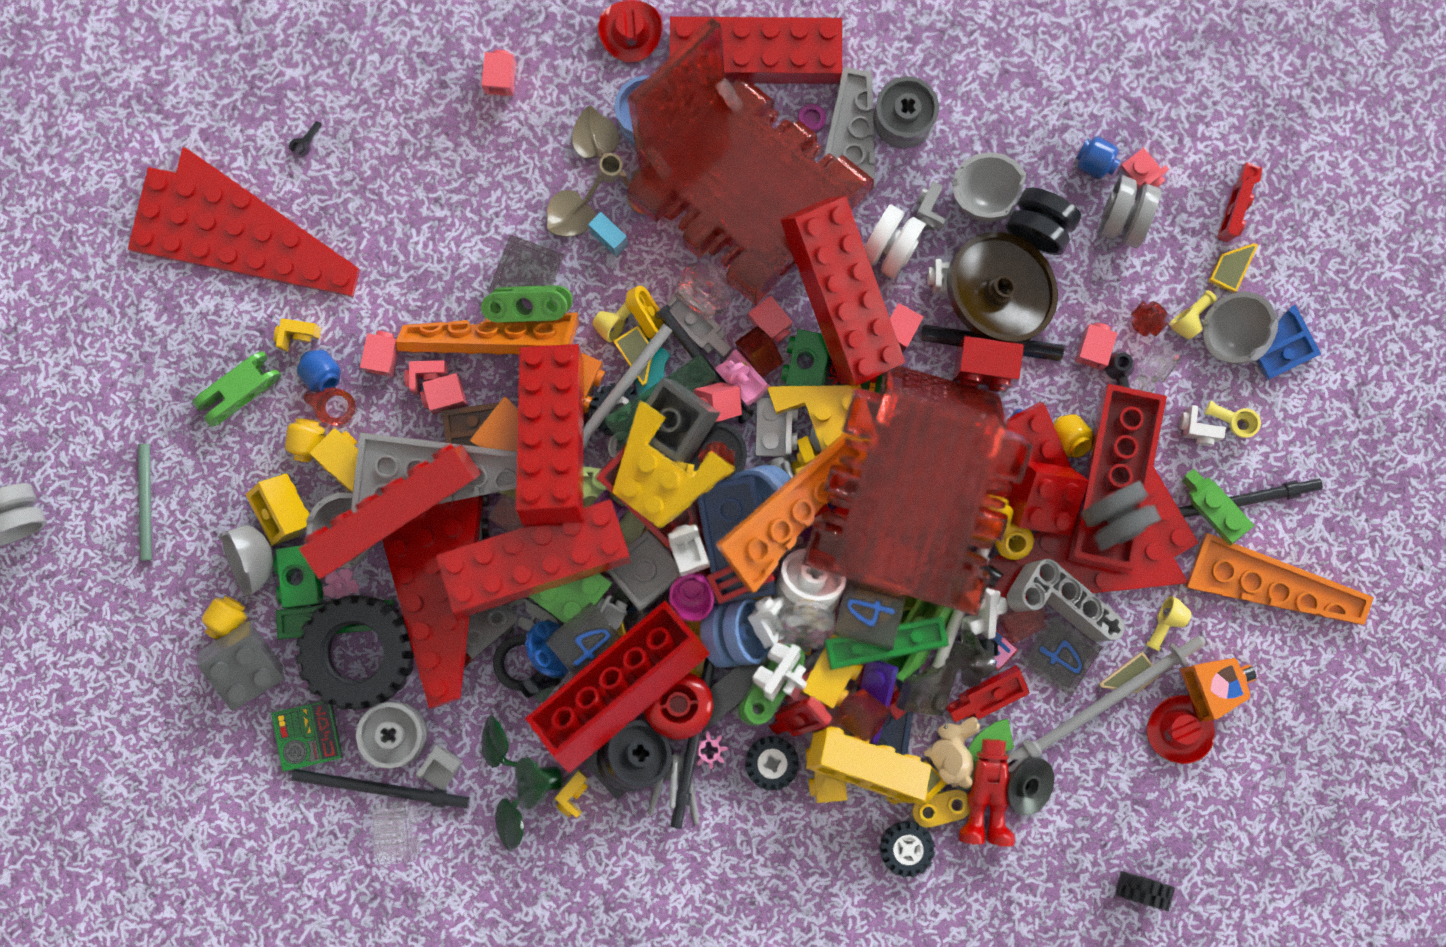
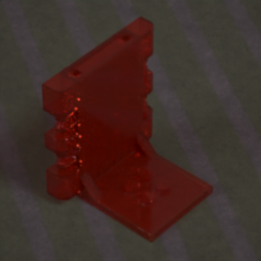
M711 18L627 97L640 173L634 177L628 186V200L656 223L663 216L672 221L685 210L687 214L680 220L678 228L684 231L682 237L683 246L698 258L706 251L711 256H715L726 245L730 247L720 262L725 267H728L726 281L754 305H757L796 266L780 219L824 199L836 196H846L852 210L874 188V179L844 155L835 160L836 157L828 153L818 163L814 161L815 157L820 154L822 146L817 143V134L803 122L796 121L792 123L785 119L774 129L772 124L778 119L780 114L774 109V100L746 77H740L732 85L729 84L725 78L722 27L714 18Z
M901 365L885 372L883 395L864 389L853 390L841 432L870 440L846 437L844 444L848 447L865 451L866 455L864 459L843 454L840 455L839 462L844 465H831L824 491L835 494H829L827 501L832 505L847 508L849 511L847 516L832 511H825L822 518L827 522H814L802 565L978 616L990 580L989 572L978 566H986L988 559L980 554L967 551V548L970 544L983 549H990L993 545V541L990 539L1003 541L1009 518L1005 513L998 510H1003L1006 503L1000 498L988 496L985 493L987 487L1001 492H1009L1012 485L1010 483L993 478L991 475L1019 484L1022 483L1034 447L1033 441L1023 435L1006 431L1008 424L1001 397L998 393L980 388L959 386L960 382Z

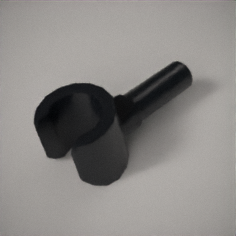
M316 121L302 139H292L289 149L294 151L297 145L302 143L303 148L298 155L301 157L306 156L310 151L309 143L322 124Z
M981 560L978 563L983 571L980 579L992 588H995L997 581L1004 574Z
M963 634L959 635L958 641L980 646V656H998L997 641L976 639Z
M531 676L518 687L526 698H531L541 690L560 685L561 682L559 678H554L537 684L534 677Z

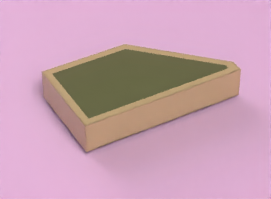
M1141 651L1099 682L1098 685L1100 688L1115 690L1153 664L1144 652ZM1159 676L1152 679L1151 681H1149L1148 683H1146L1145 685H1143L1142 687H1140L1132 693H1138L1151 682H1153L1155 679H1157Z

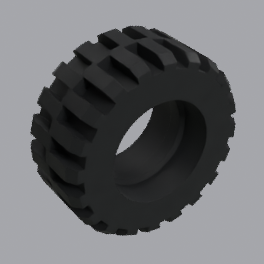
M350 595L332 599L326 602L322 608H317L311 613L312 618L309 621H305L301 627L304 632L302 637H297L296 646L300 647L299 655H295L296 664H300L302 671L299 672L302 681L306 680L310 686L307 689L311 694L319 695L321 702L327 705L333 704L337 709L362 710L389 700L397 691L401 690L406 684V678L412 674L414 668L412 661L415 657L404 617L399 615V610L376 597ZM351 624H362L373 629L379 636L383 646V659L379 669L372 676L364 680H350L341 676L331 660L330 650L334 636L340 629Z

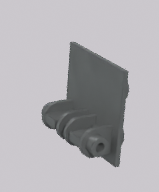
M505 604L470 615L466 652L474 659L501 635L509 636L515 630L513 625L519 620Z

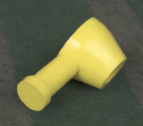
M1206 290L1197 302L1176 316L1169 323V326L1187 340L1196 336L1203 329L1199 314L1210 304H1214L1217 301L1215 294Z
M625 303L616 313L600 311L593 320V327L604 340L612 343L623 331L625 320L631 312H629Z
M1210 400L1204 411L1206 415H1212L1228 422L1232 433L1240 438L1254 436L1261 426L1259 415L1248 408L1240 409L1234 413L1216 405L1215 402ZM1239 420L1245 422V430L1239 429L1237 425Z
M1173 596L1165 599L1157 616L1159 623L1150 641H1147V646L1160 651V646L1170 627L1184 628L1191 618V611L1179 599ZM1166 608H1171L1169 614L1166 617L1163 610Z

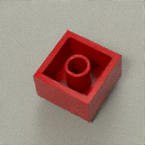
M965 336L957 347L953 381H959V386L977 388V384L989 386L988 390L1006 392V388L1010 389L1020 379L1024 345Z
M1021 459L1008 499V505L1014 511L1012 522L1019 528L1071 536L1089 480L1073 468Z

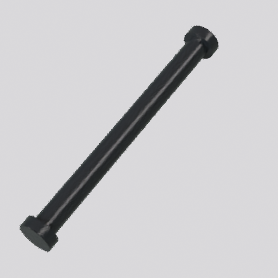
M668 304L654 314L657 319L661 318L665 325L672 330L673 335L712 384L726 383L670 312L671 307ZM741 402L742 415L738 416V422L743 424L754 413L752 410L748 411Z

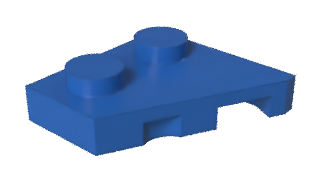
M1296 305L1288 308L1278 321V330L1271 347L1256 361L1266 381L1321 355Z

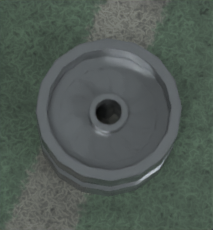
M910 76L895 78L885 84L878 94L873 114L874 128L881 140L891 147L900 149L917 147L926 141L933 131L940 107L937 94L928 83L920 78Z
M1141 481L1109 495L1080 513L1087 527H1095L1107 521L1108 525L1097 531L1093 537L1101 551L1145 532L1147 527L1161 520L1154 505H1146L1134 511L1133 507L1143 502L1148 496Z

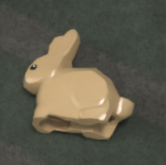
M975 717L966 719L961 725L950 723L940 726L938 734L941 739L924 751L926 757L931 758L939 770V774L945 783L951 784L953 787L969 788L972 786V779L970 777L974 770V757L966 748L964 742L966 738L979 731L980 725Z

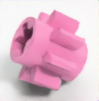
M707 731L706 739L700 740L697 753L700 756L697 762L698 766L705 761L709 762V768L713 769V761L725 762L720 753L721 751H727L728 747H720L721 735L715 740L710 739V733ZM706 742H712L713 747H718V752H715L711 759L707 758V754L701 753V749L706 747Z

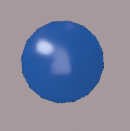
M539 621L531 626L526 635L525 647L529 660L540 673L549 677H562L575 669L572 661L576 658L573 641L575 634L573 630L568 626L562 627L553 621Z

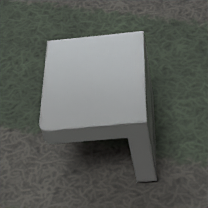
M436 745L415 776L419 779L424 778L437 788L445 790L464 761L443 746Z

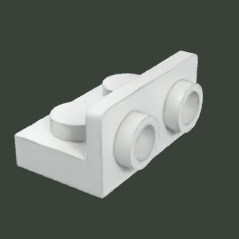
M761 398L757 402V457H791V451L797 450V433H792V421H798V408L776 415L770 398Z

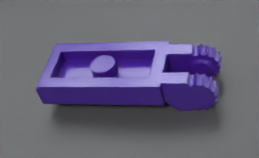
M883 661L865 664L855 710L856 717L852 723V736H861L863 734L866 720L868 719L873 721L868 732L869 743L876 745L879 741L883 724L887 720L898 667Z

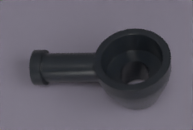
M1124 351L1111 353L1108 366L1104 368L1106 374L1110 378L1117 380L1118 386L1130 388L1128 377L1134 370L1133 358ZM1118 359H1123L1126 362L1125 368L1119 366Z

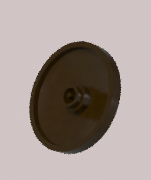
M1004 232L984 233L966 242L950 262L947 273V292L950 303L960 321L980 338L1021 344L1042 332L1053 319L1058 303V286L1054 272L1042 253L1026 240Z

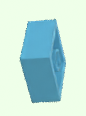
M602 212L588 224L590 233L614 256L617 257L629 245L627 236Z

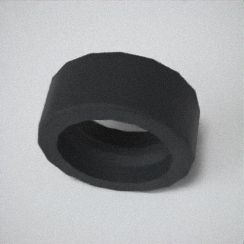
M524 634L514 635L502 641L495 650L493 657V670L499 682L507 688L521 691L518 686L525 680H516L508 675L504 661L510 649L525 645L526 635ZM537 671L533 677L537 684L545 680L547 675Z

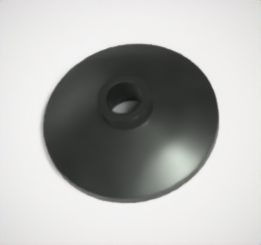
M1039 757L1026 759L1012 773L1007 786V800L1014 812L1024 816L1032 815L1041 810L1048 802L1054 788L1055 779L1054 771L1046 760Z

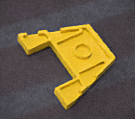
M860 385L771 386L767 388L776 415L806 406L821 451L846 430H851L866 452L880 443V438ZM805 466L795 469L796 474Z
M640 401L612 493L657 527L663 528L692 505L691 502L704 492L707 493L715 486L714 484L724 476L730 475L735 468L715 453L709 452L693 477L649 445V442L666 417L645 402Z

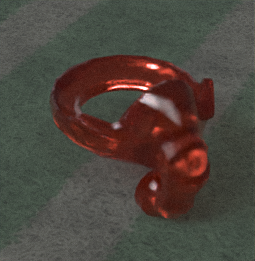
M330 387L325 388L322 392L315 394L307 393L304 396V401L314 409L316 417L322 423L342 425L351 420L355 413L356 405L354 398L343 389ZM333 396H341L347 401V411L341 417H331L326 412V403Z

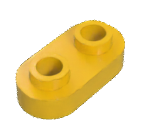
M639 285L627 291L626 307L636 318L643 334L651 340L662 325L665 324L661 318L657 319L654 315L660 309L645 287Z
M958 789L937 793L927 804H913L912 807L914 820L923 827H934L961 820L970 813L967 794ZM955 799H959L962 803L959 810L952 809L951 804ZM925 807L933 809V814L929 818L923 816V809Z

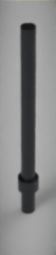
M1320 478L1299 483L1297 480L1283 483L1284 486L1231 496L1229 498L1237 507L1287 497L1289 500L1299 498L1304 493L1322 490L1323 484ZM1193 505L1178 507L1184 518L1201 515Z
M707 657L704 661L701 679L704 680L711 690L715 665ZM702 731L688 738L678 790H676L675 808L673 809L670 823L672 828L682 829L686 806H690L692 793H689Z
M294 769L292 773V781L428 802L433 807L444 808L446 805L468 809L470 797L448 794L447 790L435 788L434 791L299 769Z

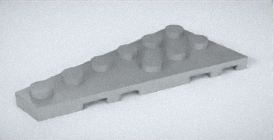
M360 433L351 506L353 513L357 511L355 507L357 503L375 493L378 496L382 495L383 492L380 488L399 477H402L403 480L407 479L409 476L406 471L425 460L430 464L434 461L432 455L452 443ZM452 444L454 448L460 446V444ZM463 445L482 475L438 504L515 489L517 484V452Z

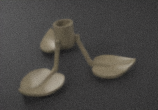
M591 105L582 111L574 125L572 145L576 153L582 158L589 159L597 156L598 160H600L597 168L598 177L583 200L573 190L559 191L551 198L547 208V230L561 237L577 236L589 229L588 224L596 215L594 209L586 203L591 199L602 181L612 183L621 178L625 186L630 188L626 194L628 205L633 211L641 215L657 214L675 204L678 200L677 193L671 183L653 169L639 168L633 172L631 182L628 181L626 172L622 171L623 163L621 158L613 153L619 143L618 129L610 119L599 113Z

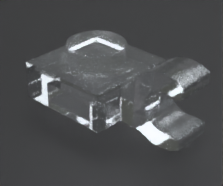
M1154 345L1138 366L1142 373L1134 380L1132 386L1138 390L1154 393L1156 381L1165 382L1181 359L1177 353Z

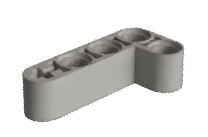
M1051 559L1026 564L1007 595L1008 605L1015 612L1038 610L1045 603L1049 604L1094 642L1120 639L1125 631L1124 622L1117 613ZM1025 593L1027 594L1028 602L1025 599Z

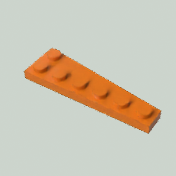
M578 312L565 313L563 317L554 321L497 323L485 319V321L473 325L467 320L408 324L402 326L396 339L397 351L411 353L519 354L520 347L573 344L579 324Z
M846 430L716 544V547L748 591L756 592L776 568L778 565L777 561L786 550H790L797 542L796 538L803 529L811 525L815 520L814 516L821 507L829 503L836 494L837 489L846 482L868 455L851 430Z
M1204 533L1187 579L1188 582L1185 585V588L1357 625H1365L1374 599L1370 595L1234 543L1230 546L1224 539L1209 533Z

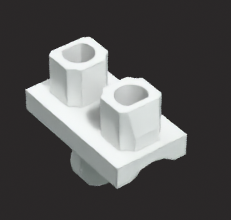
M977 579L973 581L972 591L963 594L962 603L971 615L961 620V628L969 636L981 633L989 640L996 637V620L1000 614L1008 610V602L1000 596L999 591L985 587L983 580Z
M775 642L768 654V659L779 665L775 673L760 666L753 676V682L760 689L764 690V696L767 699L773 701L785 681H787V684L783 691L788 695L792 693L795 687L801 690L805 689L807 683L801 677L806 669L798 665L794 673L792 672L801 657L799 653L801 648L794 644L789 648Z

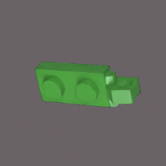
M1195 469L1184 476L1182 482L1191 490L1188 493L1191 499L1190 503L1228 545L1231 546L1253 529L1255 525L1209 477L1204 480Z

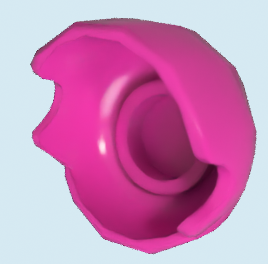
M694 572L682 577L680 575L670 586V605L677 611L681 619L696 622L706 618L713 609L715 594L708 579L702 574Z

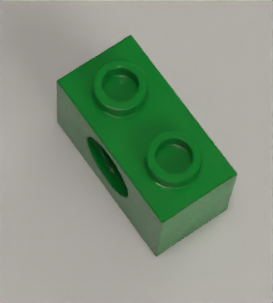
M797 329L796 337L790 336L786 353L792 354L790 365L784 364L780 381L786 382L785 386H821L828 356V349L821 333ZM801 356H808L813 361V366L809 369H803L797 364V359Z
M302 546L276 549V557H273L274 572L279 574L280 586L276 587L277 601L279 604L282 603V608L285 609L324 604L321 579H318L300 552L299 548ZM300 569L303 573V580L300 584L294 585L291 576L294 571Z

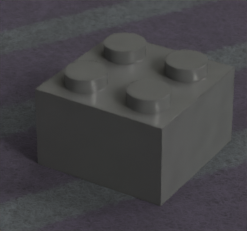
M661 378L646 404L666 418L650 443L676 462H690L721 412L676 380Z
M250 620L198 652V668L231 711H234L284 680L282 663Z

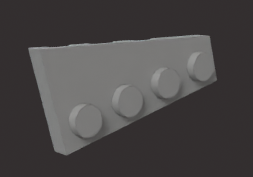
M844 67L819 177L821 179L872 190L876 189L872 72Z

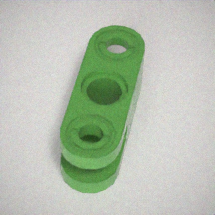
M560 285L500 287L483 299L481 310L486 319L491 322L554 321L563 317L571 308L573 297L567 288ZM522 298L530 300L533 309H527L522 303Z
M264 351L257 352L248 357L193 399V405L198 411H202L223 397L224 401L214 407L204 417L210 427L222 423L281 378L280 372L276 369L266 373L261 371L260 367L264 365L263 363L268 358Z
M786 644L785 646L791 648L792 644ZM802 649L799 652L801 657L792 670L793 673L798 665L804 666L805 654ZM768 659L763 667L775 673L779 665ZM785 681L773 701L767 699L764 696V690L760 689L753 682L739 704L738 715L740 719L749 726H756L767 722L786 695L783 688L787 681ZM754 705L758 708V714H755L753 711Z

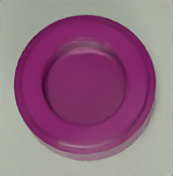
M816 104L803 106L797 117L800 129L808 134H815L823 129L826 122V114L823 108Z

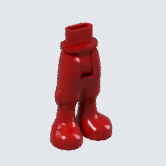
M982 739V749L977 752L979 758L974 769L971 790L967 795L970 813L967 823L959 831L958 840L960 842L974 845L985 843L984 812L986 807L989 806L990 816L986 831V841L992 845L1003 847L1015 845V835L1005 825V811L1009 806L1007 800V786L1009 782L1007 760L1009 755L1005 754L1006 741Z

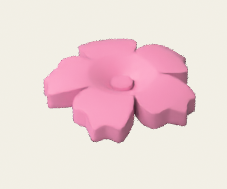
M346 568L340 569L339 574L333 571L326 575L325 582L329 585L322 589L324 595L330 598L336 596V599L342 598V596H350V593H357L360 586L357 584L356 579H351L354 572Z

